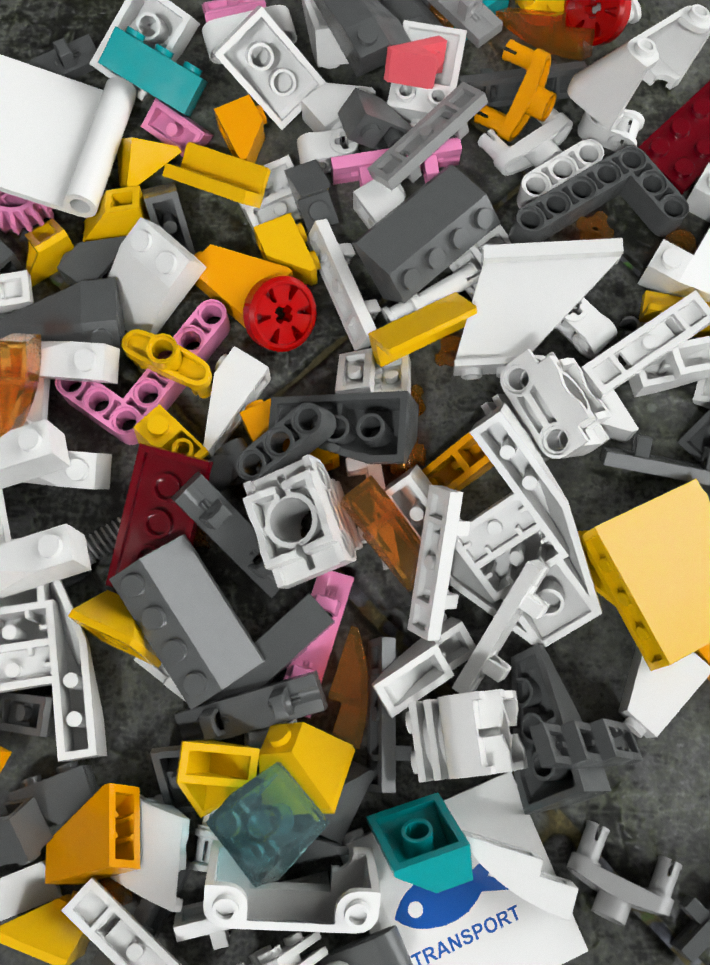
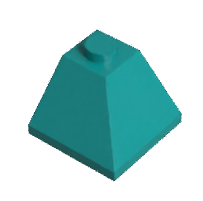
M438 792L366 816L367 823L395 878L434 893H439L473 880L470 843Z

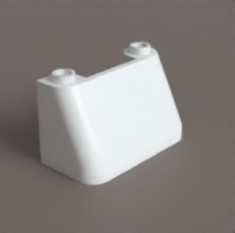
M698 4L686 6L576 73L567 87L569 97L608 131L619 125L624 116V109L642 80L649 86L655 80L667 81L666 87L669 90L680 83L710 36L709 10Z
M212 840L205 880L203 908L204 915L208 921L216 927L226 929L357 934L368 931L377 922L381 891L372 847H353L352 856L346 864L341 867L339 865H331L330 884L250 881L251 861L241 862L233 853V841Z

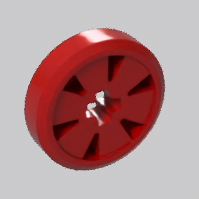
M565 0L563 19L567 32L579 44L585 46L606 45L615 40L626 27L631 13V0ZM597 4H601V10L593 14L592 8L597 6Z
M285 275L265 277L252 287L245 299L243 320L247 333L259 346L272 351L286 352L299 347L310 336L316 322L317 310L313 294L302 281L294 277ZM278 307L284 308L282 312L285 313V316L282 320L276 319L279 316L275 313Z

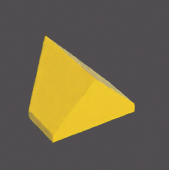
M133 137L122 138L117 152L119 186L125 188L140 185L162 168L165 163H168L180 154L181 150L178 146Z
M54 219L48 220L43 226H38L32 232L25 234L28 239L26 270L31 275L32 287L58 272L57 266L60 264L61 258L66 252L74 248L66 231Z
M213 740L181 741L176 783L200 818L244 792L255 789L260 749Z

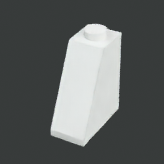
M636 645L618 711L626 719L623 723L639 738H642L643 735L646 738L658 737L710 675V666L693 652L669 666L650 671Z

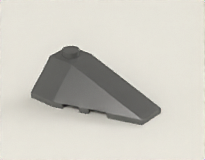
M314 0L357 78L386 64L387 47L411 42L399 19L378 0Z
M116 277L81 280L66 289L44 297L38 302L0 318V346L15 341H74L104 343L119 348L120 354L124 352L122 339L126 331Z
M408 391L271 397L268 430L298 405L307 402L313 403L329 410L336 419L335 432L318 448L367 464H406L417 441L419 405ZM318 415L311 419V429L317 425Z
M538 643L511 657L512 690L516 691L519 707L517 728H513V734H519V738L525 747L528 768L514 771V778L525 815L581 803L610 792L611 788L604 767L584 769L541 767L529 727L542 722L562 725L573 720L583 721L543 644Z

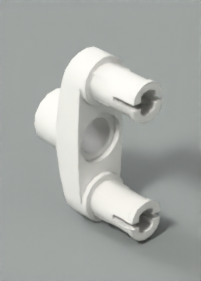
M553 108L549 117L544 122L538 120L542 124L541 127L514 145L508 146L493 129L487 131V134L483 133L480 136L478 146L494 160V166L504 176L513 175L531 166L536 168L562 153L558 146L569 135L573 122L563 112L559 113Z

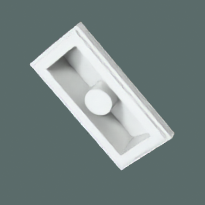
M46 860L0 878V921L63 896L59 884H45Z

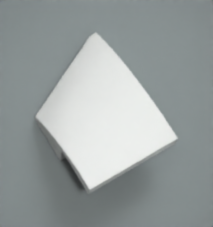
M140 797V869L111 876V878L160 907L171 912H181L183 899L176 897L178 873L181 870H186V844L189 836L190 819L173 805L149 802Z

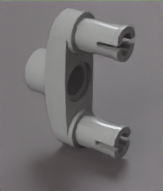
M587 820L576 852L571 853L566 868L576 878L597 892L591 911L621 926H625L631 908L669 917L674 904L671 896L682 865L676 861L671 863L672 859L658 855L648 888H642L601 868V864L598 861L610 830L604 826L600 828L598 823Z

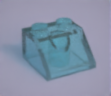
M276 762L234 791L208 819L206 824L253 886L258 887L279 880L330 822L282 763Z

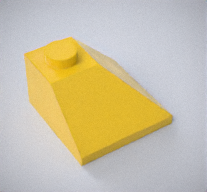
M106 590L75 607L69 613V618L98 640L157 668L160 667L161 661L118 594Z
M305 722L270 726L259 752L261 800L264 815L266 817L334 814L355 752L353 745Z
M73 891L72 895L66 894L0 925V943L52 965H71L85 954L90 939L61 911L79 891Z

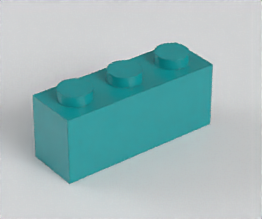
M115 26L98 63L184 115L191 116L208 83L200 77L202 70L187 61L184 62L183 66L171 60L174 53L157 43L154 49L144 44L143 41L146 36L127 26L126 31H123Z

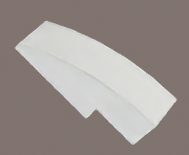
M710 336L685 341L630 378L628 381L634 398L680 387L710 377ZM627 364L624 366L626 370L630 368Z
M450 617L443 622L440 641H427L421 638L372 683L388 714L393 718L409 707L408 702L418 701L455 676L452 670L469 660L476 645L464 623L454 617Z
M462 830L470 843L472 855L502 885L543 911L571 921L578 893L577 886L571 880L542 872L544 860L538 853Z

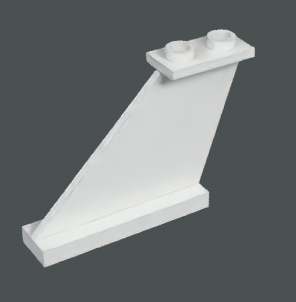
M623 238L483 245L481 256L482 269L472 303L477 307V314L466 320L456 358L454 359L453 376H461L465 380H475L485 374H496V377L500 378L503 368L527 349L533 352L615 264H618L624 251Z

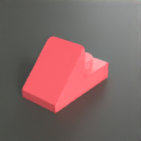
M438 35L387 47L384 80L390 83L432 89L436 74L442 73L447 40Z

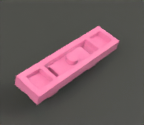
M458 137L448 139L419 166L425 183L439 173V168L447 167L448 165H459L462 145ZM389 148L331 157L333 185L359 181L361 187L373 179L367 168Z
M330 571L316 578L311 595L325 611L332 615L330 617L335 623L307 647L308 649L287 667L283 680L317 670L320 683L322 684L353 586L354 577ZM312 714L304 717L311 719Z

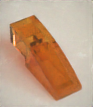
M512 7L496 11V16L503 21V25L509 31L536 48L559 57L579 61L592 56L595 29L565 26L566 12Z
M12 333L0 339V437L10 430L22 427L33 404L40 375L41 334Z
M370 475L343 496L340 505L362 530V537L406 590L410 592L414 588L421 541L386 492Z
M351 626L328 700L341 704L332 736L353 745L355 749L359 750L366 723L368 672L359 629Z

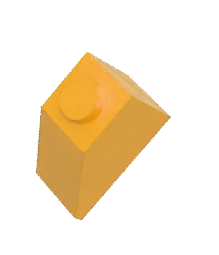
M246 95L215 108L214 112L218 129L231 155L255 163L265 141L264 125L267 124V118L261 105L255 106L251 96Z

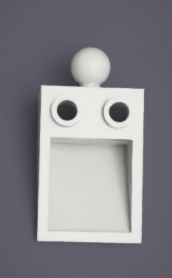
M404 20L403 28L411 42L438 35L447 40L442 73L436 74L432 89L391 83L387 104L412 127L457 88L467 30Z

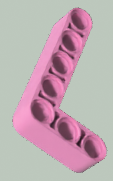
M215 299L203 301L173 336L177 344L186 348L189 343L199 342V347L189 351L206 362L230 331V321L225 306ZM212 317L221 318L220 321H218L215 324L206 323L207 320ZM172 351L161 352L157 359L162 360L170 357ZM148 368L124 398H121L101 383L55 379L56 389L69 405L128 445L138 444V440L133 428L127 431L122 430V426L126 421L136 420L137 424L159 404L167 411L186 388V386ZM77 382L82 383L77 391L69 392V388ZM152 393L158 394L154 402L143 403L147 395ZM109 401L108 406L104 410L95 411L96 406L100 402Z

